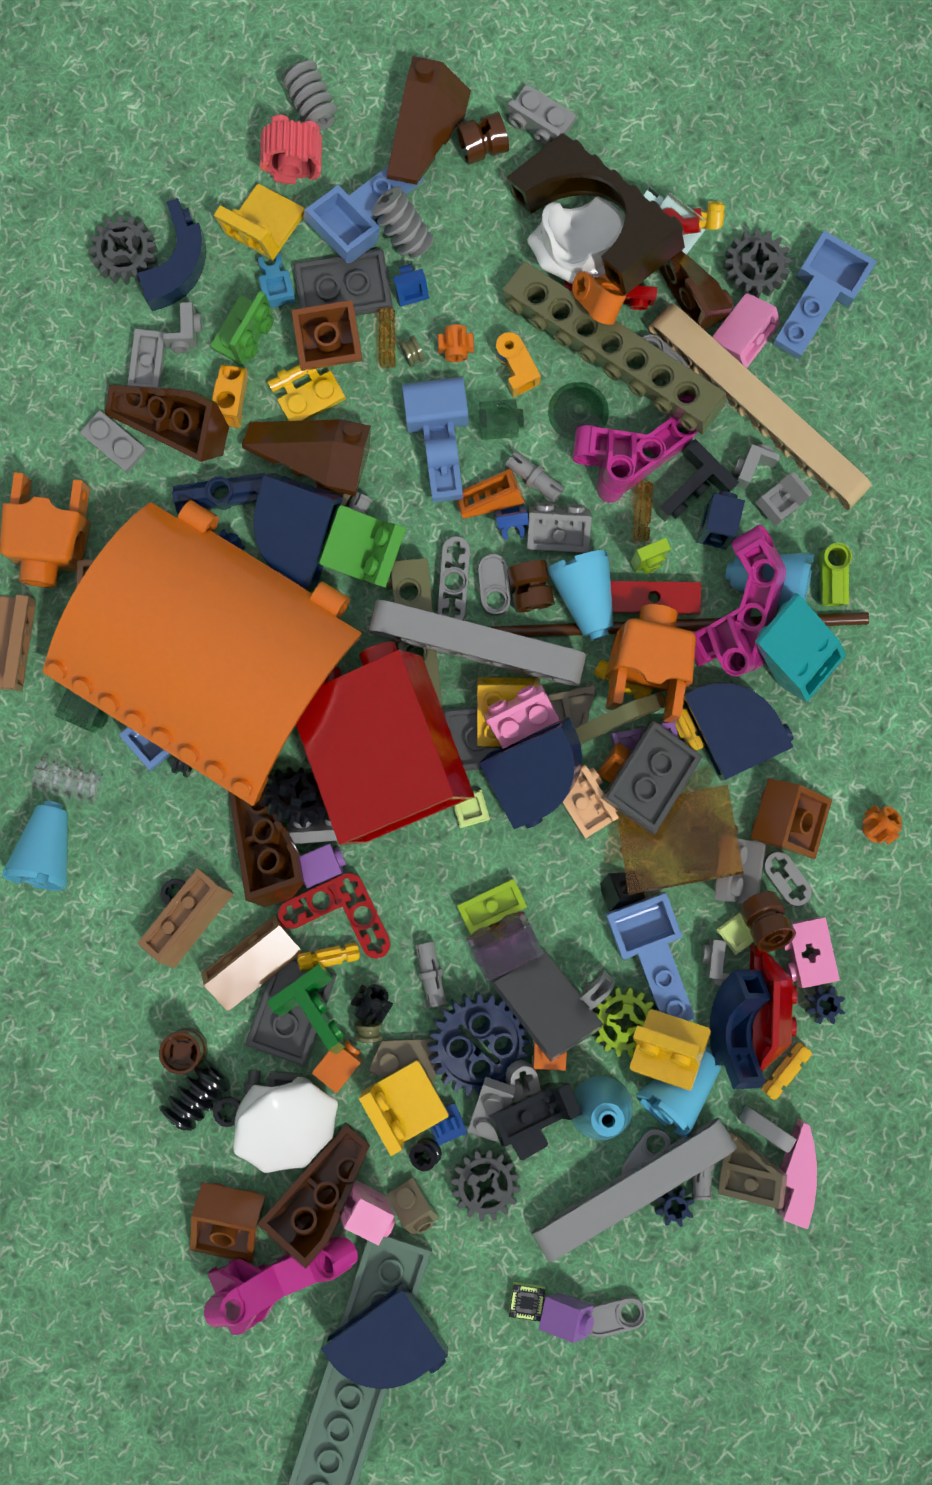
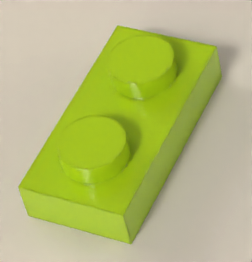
M667 538L636 550L630 561L635 573L643 570L644 574H649L662 567L661 563L666 561L665 558L671 550Z
M513 878L457 905L469 933L473 934L527 908V905Z

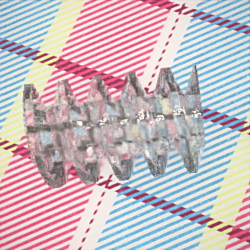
M44 752L35 766L31 784L33 790L38 788L39 792L43 793L50 790L52 795L58 796L62 793L64 798L70 799L74 796L76 801L82 802L86 799L88 804L94 805L100 796L104 774H97V765L95 764L86 772L85 762L82 761L74 769L73 759L68 758L64 766H61V756L57 755L52 763H49V753Z

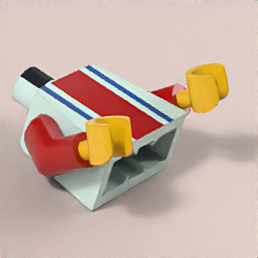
M649 187L643 195L649 201L654 200L657 202L662 211L669 217L674 216L680 221L684 229L682 235L685 248L682 251L685 254L690 251L706 229L716 230L723 226L725 206L720 201H708L707 211H701V208L691 209L670 192L663 198Z

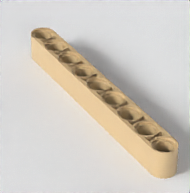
M669 304L648 326L649 332L652 335L655 333L680 355L690 370L698 375L700 374L707 381L726 392V398L730 401L729 405L742 417L744 415L753 422L751 425L764 437L768 435L775 442L774 446L787 458L791 456L798 463L796 466L809 478L813 476L820 483L819 487L831 498L836 497L843 503L842 508L850 510L871 488L869 479L678 306Z

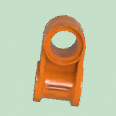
M581 271L576 274L572 285L575 299L589 312L590 317L606 325H613L627 294L606 277V274L597 277L591 276L586 271Z

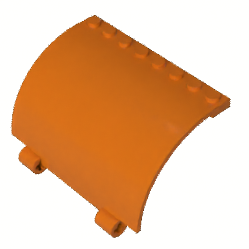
M192 500L188 501L176 518L150 502L135 513L116 532L81 579L58 622L42 673L251 806H254L259 801L269 779L268 775L299 718L328 675L347 651L357 642L362 633L340 620L350 602L348 596L323 581L316 587L313 593L307 591L214 533L219 517Z

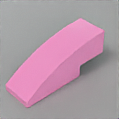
M797 1118L792 1132V1136L797 1141L789 1153L785 1152L780 1167L787 1174V1188L784 1206L779 1209L778 1215L784 1221L808 1229L814 1210L817 1189V1161L810 1125L804 1120Z

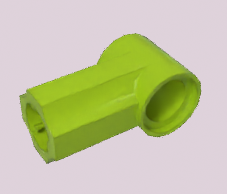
M843 543L831 544L822 550L818 556V565L820 567V606L849 605V564L852 560V553L849 547ZM829 552H836L840 556L841 562L839 566H834L829 562Z

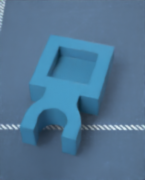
M280 253L275 257L276 262L273 265H266L264 257H258L260 270L263 274L258 276L261 290L266 294L271 308L296 303L289 271H282L283 263Z

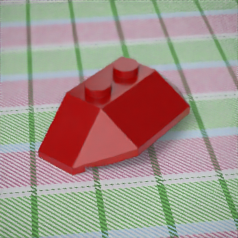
M750 944L749 970H761L772 998L758 1011L752 1026V1044L763 1072L791 1045L792 1036H796L797 1022L796 1018L792 1017V1004L797 1003L798 992L797 986L793 985V979L766 951H759L756 945Z

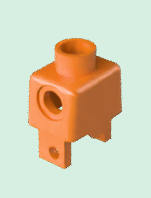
M14 472L10 503H3L0 552L15 564L20 565L19 582L36 587L56 588L59 570L77 571V561L84 560L91 528V522L86 519L90 487L83 480L73 479L69 510H61L53 506L49 498L33 497L30 500L32 481L24 473Z
M658 604L641 606L639 619H628L616 632L605 677L610 679L605 709L614 710L622 705L625 685L630 683L667 691L663 721L673 723L681 717L685 688L693 682L696 635L690 630L676 628L678 612L675 609Z

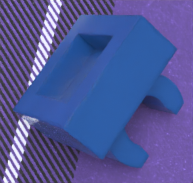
M411 264L399 267L401 275L393 277L400 307L429 299L423 269L413 271Z
M524 503L515 507L494 511L497 527L501 529L504 540H508L507 532L511 527L518 528L520 538L525 536L524 525H528L529 522Z
M455 1102L445 1106L449 1113L448 1118L431 1127L438 1145L468 1133Z

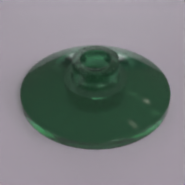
M572 382L562 386L554 393L549 403L548 417L553 429L560 436L567 440L575 441L576 428L579 426L591 425L604 428L609 417V407L605 396L595 386L584 382ZM580 404L584 406L585 411L577 413L573 407Z

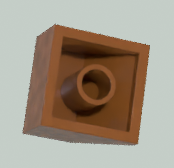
M353 300L291 310L301 371L363 361Z
M768 778L766 787L762 792V801L758 815L753 823L751 839L816 859L832 799L800 784Z
M202 1182L191 1215L190 1251L232 1260L242 1259L252 1264L260 1229L258 1223L262 1219L265 1195L258 1194L252 1190L242 1191L228 1188L220 1183L209 1184Z

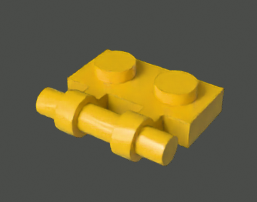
M299 364L288 371L283 369L277 372V377L267 382L273 393L283 387L287 392L286 395L277 399L288 421L309 420L346 399L331 370L320 376L316 369L301 371ZM308 374L311 381L295 389L292 382Z

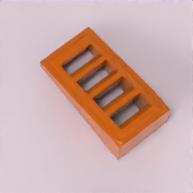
M511 468L463 489V499L457 500L463 519L525 503L520 485ZM485 495L486 498L481 500L480 496ZM473 498L474 503L469 505L468 499Z

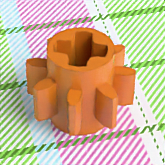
M453 324L444 327V334H438V353H445V360L449 362L467 360L468 353H474V333H467V327L464 325Z
M874 805L865 812L866 817L862 819L864 823L862 830L870 841L879 844L885 841L889 845L900 837L898 832L902 830V819L894 808L890 806L879 808L877 805Z

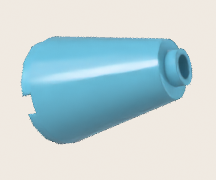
M596 550L574 556L575 559L566 563L565 560H562L548 567L549 576L584 637L590 636L591 641L609 636L608 630L614 626L610 563L607 551Z
M779 554L786 567V578L777 607L780 608L795 593L799 594L806 601L812 573L810 571L811 564L807 562H814V554ZM736 556L734 562H728L725 580L730 581L731 588L744 593L749 575L742 562ZM766 564L762 570L763 577L767 581H771L774 577V569L769 564Z
M44 801L43 805L36 806L3 869L2 877L17 884H21L22 881L34 885L33 887L53 891L66 889L68 812L62 810V804Z
M706 1046L691 1091L653 1079L639 1090L636 1097L642 1098L640 1104L662 1125H674L677 1128L673 1133L687 1138L721 1070V1065L715 1066V1058L712 1055L711 1048Z
M607 1076L590 1077L580 1083L573 1092L582 1115L572 1119L575 1127L586 1137L594 1140H609L620 1135L629 1125L633 1113L632 1099L625 1086L616 1079Z

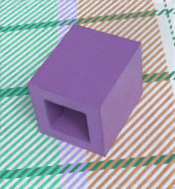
M332 844L325 845L300 856L304 883L307 888L343 874L342 866L347 865L340 847L334 849Z
M560 1293L546 1296L539 1330L571 1343L586 1339L594 1325V1318L592 1317L594 1305Z

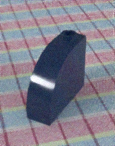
M277 473L263 475V478L258 481L255 495L258 498L253 524L258 548L272 569L284 574L305 589L313 588L318 585L323 566L318 564V559L336 507L341 505L343 497Z
M715 683L699 687L684 694L685 709L687 708L698 730L696 731L698 736L700 735L704 748L720 781L733 777L793 748L791 741L794 738L786 723L782 724L775 710L763 697L748 688L736 684Z
M569 717L539 730L504 749L501 747L488 753L479 763L514 829L524 825L528 829L541 823L543 817L560 806L577 782L582 764V750L579 737Z
M404 1281L325 1337L321 1346V1350L327 1359L344 1377L359 1385L376 1389L403 1386L416 1380L427 1371L434 1373L446 1363L445 1358L448 1357L447 1344Z

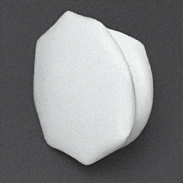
M596 196L584 206L572 209L562 208L560 203L552 202L544 208L540 225L530 234L527 241L543 270L573 284L576 274L581 271H586L591 276L597 277L606 274L601 256L617 240L625 220L612 204L599 196Z
M297 1077L291 1083L275 1087L253 1085L241 1101L236 1113L233 1141L234 1153L264 1173L306 1167L333 1138L338 1101L320 1090L305 1077Z

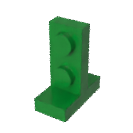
M318 964L266 1002L272 1012L280 1016H284L300 1005L326 1048L337 1054L347 1047L341 1039L345 1036V1033L336 1020L330 1021L325 1014L328 1007L318 993L313 995L334 979L325 967Z

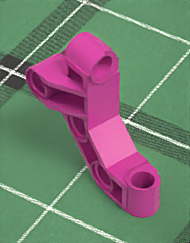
M683 396L679 400L683 403H690L694 398ZM671 413L668 414L666 422L648 435L591 425L579 426L575 432L573 461L581 465L599 467L597 494L603 501L614 503L625 492L684 450L692 442L698 431L687 430L688 434L679 432L676 427L683 426L679 423L678 418ZM643 451L652 452L655 458L646 457Z
M761 524L731 541L735 554L742 562L749 576L740 608L709 626L694 632L696 635L694 661L697 667L717 658L727 674L740 676L760 669L765 663L755 641L760 631L769 625L775 617L786 578V567L774 546L771 536ZM766 564L771 565L774 569V577L771 581H767L762 574ZM753 608L759 609L762 614V620L758 625L753 623L750 617Z
M346 1237L330 1238L329 1243L306 1269L287 1254L277 1258V1262L268 1266L262 1264L255 1267L242 1259L228 1261L229 1265L217 1269V1266L212 1268L207 1274L215 1294L211 1296L212 1298L206 1302L204 1307L206 1322L216 1328L228 1327L231 1335L245 1333L258 1322L265 1320L274 1304L284 1296L315 1283L332 1281L352 1268V1265L358 1260V1253L354 1244Z

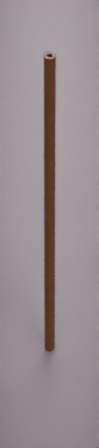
M868 612L817 614L826 626L869 624ZM753 616L751 620L758 625L762 620V616ZM721 618L677 619L676 628L697 631ZM626 621L613 622L614 627L608 630L609 634H616ZM576 623L486 626L525 637L582 635Z

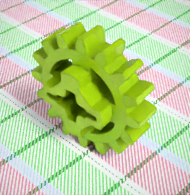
M614 987V995H608L603 1003L596 1006L598 1012L594 1013L603 1024L611 1026L615 1031L614 1040H612L605 1033L603 1025L598 1030L599 1034L596 1035L594 1040L596 1043L605 1041L604 1051L608 1052L614 1047L617 1057L621 1056L623 1050H626L630 1057L634 1055L633 1048H636L637 1044L635 1040L628 1042V1038L635 1033L637 1025L644 1026L648 1011L654 1005L651 1000L642 1002L645 994L641 991L636 996H633V989L631 987H627L625 994L621 993L619 987ZM621 1001L619 1008L613 1012L606 1011L610 1005ZM634 1003L641 1008L644 1019L637 1018L634 1014ZM624 1014H627V1018L636 1024L625 1025L624 1030H621V1026L614 1020H610L622 1019Z

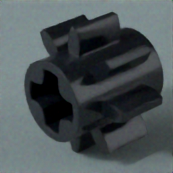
M372 984L368 988L361 985L351 1001V1005L356 1006L355 1016L368 1024L375 1020L382 1023L393 1003L388 1001L389 995L386 989L376 984Z

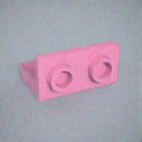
M542 684L534 687V685L527 686L517 692L518 697L508 702L505 699L497 701L488 708L489 711L485 713V720L488 726H491L503 749L559 721V717Z

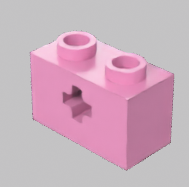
M814 917L792 922L796 930V936L788 945L782 948L784 951L788 950L791 963L786 964L787 973L793 979V982L796 983V986L806 988L840 981L826 917ZM806 946L814 950V953L809 955V959L802 957V952L806 951Z
M355 1180L340 1215L344 1229L379 1246L382 1238L390 1235L395 1224V1215L387 1196Z

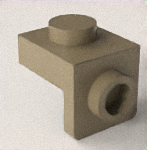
M414 1177L387 1194L403 1228L413 1235L426 1232L433 1226V1222L439 1218L438 1213L431 1207Z

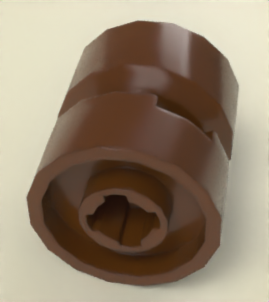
M498 111L482 116L479 123L475 120H470L456 125L461 149H467L468 155L464 157L468 165L484 160L487 153L493 157L509 151L506 128Z
M545 560L523 562L507 568L510 587L516 589L512 596L517 613L530 612L534 609H545L555 605L552 587L546 585L550 576Z
M761 892L749 897L742 903L740 913L746 926L751 929L750 934L759 951L770 952L788 945L795 938L796 930L790 918L783 916L785 908L776 892Z
M190 1027L181 1028L162 1041L159 1048V1060L169 1072L185 1074L200 1065L206 1058L208 1051L207 1041L204 1035L197 1029Z

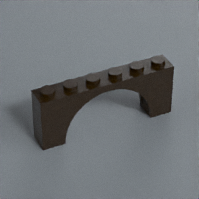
M564 133L560 134L507 176L512 196L531 214L553 201L571 196H599L617 205L626 215L624 226L617 240L601 258L606 277L625 294L629 293L685 248L682 235L684 229L676 217H669L662 211L657 202L654 200L649 201L635 185L630 186L616 170L607 168L596 154L591 155L578 140H572Z

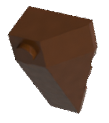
M412 57L389 161L387 179L417 185L434 162L435 155L443 144L446 145L451 138V133L456 125L461 124L465 118L471 90L443 62Z
M682 250L659 268L681 309L704 330L722 322L731 313L733 302L728 291L722 290L719 283Z
M109 385L105 408L106 415L200 462L223 456L229 426L215 401L192 390Z
M342 419L250 422L242 448L273 464L281 463L291 468V473L299 477L305 475L315 480L316 485L325 490L356 496L369 453L371 425Z
M229 792L245 900L268 907L293 898L304 884L299 851L282 821L280 823L277 822V814H267L269 806H262L263 796L260 797L254 806H251Z
M347 1124L258 1223L264 1234L305 1269L329 1243L370 1148V1145Z

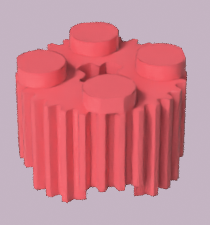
M284 115L272 116L271 124H267V127L264 126L261 130L259 169H263L267 173L270 172L276 183L296 184V178L304 177L310 178V181L317 180L321 174L322 158L320 126L313 121L300 123V121L294 122Z

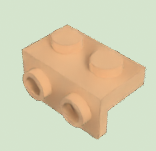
M586 765L581 766L577 782L562 802L584 839L619 818L616 814L618 810L601 799L604 793L599 787L603 783L599 774L593 767L588 769Z

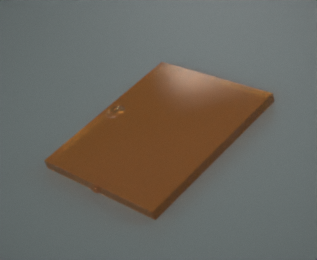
M728 785L680 794L656 834L652 835L617 811L622 846L620 852L623 853L629 895L744 874L737 838L738 827L734 821Z

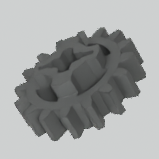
M118 215L116 223L107 218L106 228L99 225L96 227L99 236L90 237L93 245H95L89 248L91 256L94 257L91 261L96 269L100 268L99 272L104 278L110 275V279L115 284L119 278H122L124 283L129 285L130 277L133 276L139 282L138 273L149 270L148 263L156 264V259L152 255L158 252L156 244L153 243L155 238L151 231H147L148 229L144 222L137 225L135 218L132 216L125 222L122 216ZM142 242L143 248L140 256L138 254V249L141 246L140 243ZM106 244H107V245H108V250L105 252V255H104L105 247H106ZM116 245L120 248L122 247L123 249H125V251H123L122 249L118 250Z
M756 229L752 237L745 231L741 240L738 238L733 240L732 248H728L725 254L727 260L724 262L723 269L730 270L725 278L726 281L735 280L732 288L734 291L742 287L744 289L743 296L749 293V291H753L754 296L759 298L762 291L767 296H770L774 288L779 290L782 287L783 280H786L790 273L786 268H789L792 259L784 258L789 248H780L781 237L772 240L771 231H768L765 236H761L760 230ZM750 248V251L748 253H742V255L739 256V254L743 250ZM755 256H756V260H758V265H761V266H762L761 269H760V271H759V266H757V262H756V261H753L754 258H755ZM776 272L771 278L765 280L767 273Z
M477 1148L474 1152V1158L471 1159L466 1154L463 1156L464 1166L455 1165V1171L459 1176L451 1177V1184L458 1187L452 1190V1197H461L457 1207L461 1209L467 1206L468 1217L477 1212L479 1213L480 1221H484L485 1214H490L494 1221L497 1220V1211L500 1210L505 1215L508 1214L507 1203L513 1205L517 1203L512 1193L520 1192V1185L513 1183V1181L520 1177L518 1172H510L514 1166L512 1160L506 1163L503 1162V1152L494 1157L492 1156L491 1148L487 1149L486 1155H481ZM479 1164H489L487 1168L481 1170L473 1168ZM501 1170L506 1176L507 1188L498 1181ZM491 1176V1186L493 1188L487 1187L480 1194V1183L478 1181L485 1182ZM464 1180L473 1188L471 1198L468 1197L464 1189ZM495 1199L497 1201L493 1204L483 1205L484 1202Z

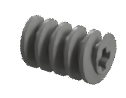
M307 60L287 68L282 74L281 79L284 81L286 90L289 91L290 99L294 102L301 121L316 122L320 126L319 131H322L334 124L335 118L333 116L338 109L335 103H331L333 99L332 95L326 92V83L321 82L322 74L316 71V62Z
M396 186L386 191L373 205L371 214L379 216L377 220L379 226L386 225L384 229L385 235H393L390 242L394 246L399 245L397 248L399 255L402 256L409 253L411 258L418 257L430 248L434 237L432 233L428 232L426 224L421 222V216L415 212L414 205L409 202L408 196L402 192L401 186Z

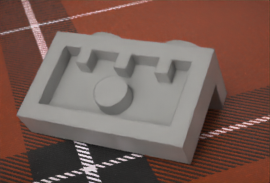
M528 84L524 86L515 101L511 99L508 102L506 117L513 127L518 130L525 128L533 133L536 141L543 146L548 145L560 134H567L577 115Z
M537 502L536 506H529L527 549L589 552L592 519L590 509H585V506L581 504H567V508H556L553 503Z
M722 836L714 900L743 903L749 897L760 893L765 843Z

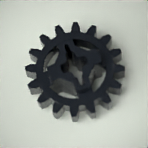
M287 767L286 773L277 769L274 776L268 775L269 779L261 795L263 796L262 806H269L267 814H277V822L279 823L284 819L288 820L289 827H292L294 822H299L300 826L305 828L307 821L316 825L319 818L324 819L327 810L313 772L307 775L304 774V769L301 767L298 772H294L291 767Z

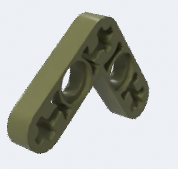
M662 692L631 701L575 728L580 744L582 745L623 724L646 717L665 708L666 700Z

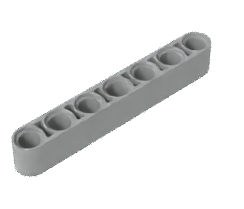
M385 600L375 601L368 629L369 633L383 638L572 686L580 685L586 659L584 652Z
M715 1118L692 1131L687 1138L679 1139L625 1172L626 1177L618 1176L549 1219L550 1223L540 1229L536 1227L531 1234L548 1262H552L724 1159L735 1151L737 1145L721 1120Z

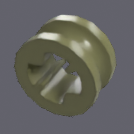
M414 335L409 337L408 342L403 340L399 342L400 348L410 367L415 366V361H425L422 350Z
M361 1020L355 1022L354 1028L358 1030V1033L354 1035V1040L362 1043L381 1041L383 1034L379 1032V1029L383 1027V1022L380 1023L377 1020L370 1024Z

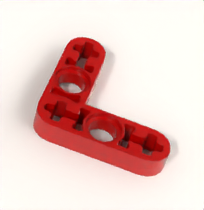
M354 873L338 876L286 901L279 908L278 918L280 923L286 928L294 929L343 907L357 939L367 956L375 959L382 958L390 950L391 941L363 880ZM346 878H349L351 882L357 881L358 887L354 889L357 898L364 894L366 901L358 902L351 908L348 907L347 902L353 901L352 897L348 892L343 893L341 891V888L345 885L344 880ZM320 891L327 893L330 897V904L324 910L315 908L312 902L313 896ZM306 898L307 906L314 915L308 918L306 911L297 916V923H294L292 919L286 920L284 915L288 913L287 907L291 905L293 909H298L304 906L300 900ZM361 906L369 908L372 912L371 921L365 925L357 923L354 918L356 909ZM377 923L380 929L373 930L377 939L383 938L385 940V944L381 946L382 952L377 953L375 949L369 950L368 945L372 942L368 933L362 937L360 930L369 929Z

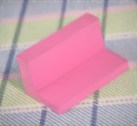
M747 293L712 337L742 365L748 368L780 326L777 308Z

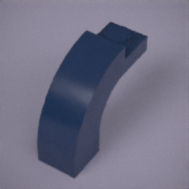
M178 198L167 201L177 235L173 254L162 265L138 273L146 302L152 311L170 306L185 297L198 282L205 265L206 242L199 223H193L189 208L183 209Z
M734 970L720 986L711 1010L710 1045L712 1055L715 1058V1066H725L733 1089L760 1088L766 1083L752 1044V1026L755 1016L772 999L761 970Z

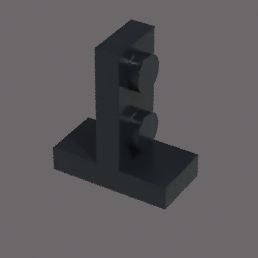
M696 439L686 447L683 455L698 471L659 507L656 514L664 522L671 516L676 520L688 508L685 502L694 495L698 499L710 487V484L707 482L708 480L720 492H732L739 483Z
M546 1083L540 1086V1091L489 1115L501 1146L506 1147L561 1119L572 1120L582 1115L570 1084Z

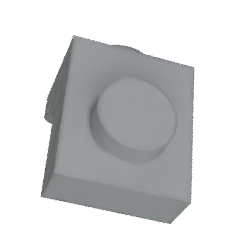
M192 302L180 303V333L162 334L163 342L167 349H171L175 353H187L190 351V348H198L197 332H203V320L201 313H197Z
M752 444L746 452L745 458L739 457L733 469L732 475L737 476L736 480L739 482L737 486L746 489L752 480L757 464L761 463L774 468L780 459V455L774 453V449L767 445L757 444L756 446Z
M791 472L755 503L776 526L810 498L812 492L795 472Z
M709 938L708 945L704 944L702 947L701 963L706 964L705 976L713 978L712 984L722 985L724 980L731 974L723 972L726 941Z

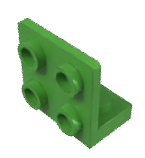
M259 291L254 301L241 294L239 295L210 345L212 350L241 366H244L247 359L251 361L255 357L259 348L257 342L262 333L268 334L274 322L273 313L265 293Z
M337 505L318 559V564L386 588L406 528L394 523L378 520L343 505Z

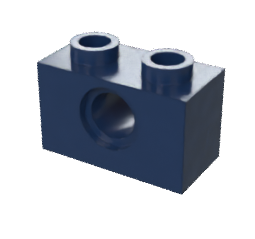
M721 491L719 494L714 493L704 508L696 543L726 550L731 545V541L737 537L745 500L737 499L738 496L731 492Z

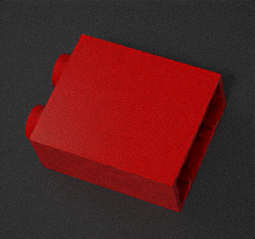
M395 642L380 643L362 651L359 654L362 667L345 675H342L339 667H335L296 723L339 845L365 844L475 797L423 657L403 650H397Z

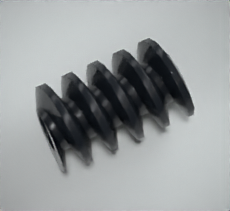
M204 1060L207 1066L205 1070L200 1067L194 1068L198 1076L197 1079L190 1076L185 1078L190 1086L188 1089L182 1086L177 1087V1091L181 1095L179 1099L172 1095L168 1097L172 1105L171 1108L164 1105L159 1107L165 1118L183 1131L194 1130L196 1128L195 1120L201 1121L204 1119V1110L211 1111L213 1109L212 1100L220 1101L222 1099L221 1091L226 1092L231 1088L227 1077L207 1060Z

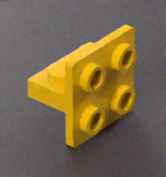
M650 1009L644 1026L637 1025L633 1036L637 1046L630 1064V1070L691 1091L711 1031L708 1027Z

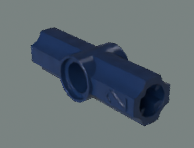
M259 473L231 478L215 476L209 481L173 486L172 494L176 512L179 514L183 506L190 500L207 510H226L232 506L256 503L258 498L255 495L257 483L266 474ZM219 488L229 489L227 496L223 499L214 498V494Z

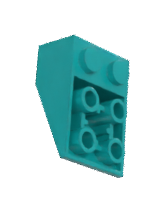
M797 593L780 607L777 616L760 631L755 641L776 682L806 703L846 657L840 640Z

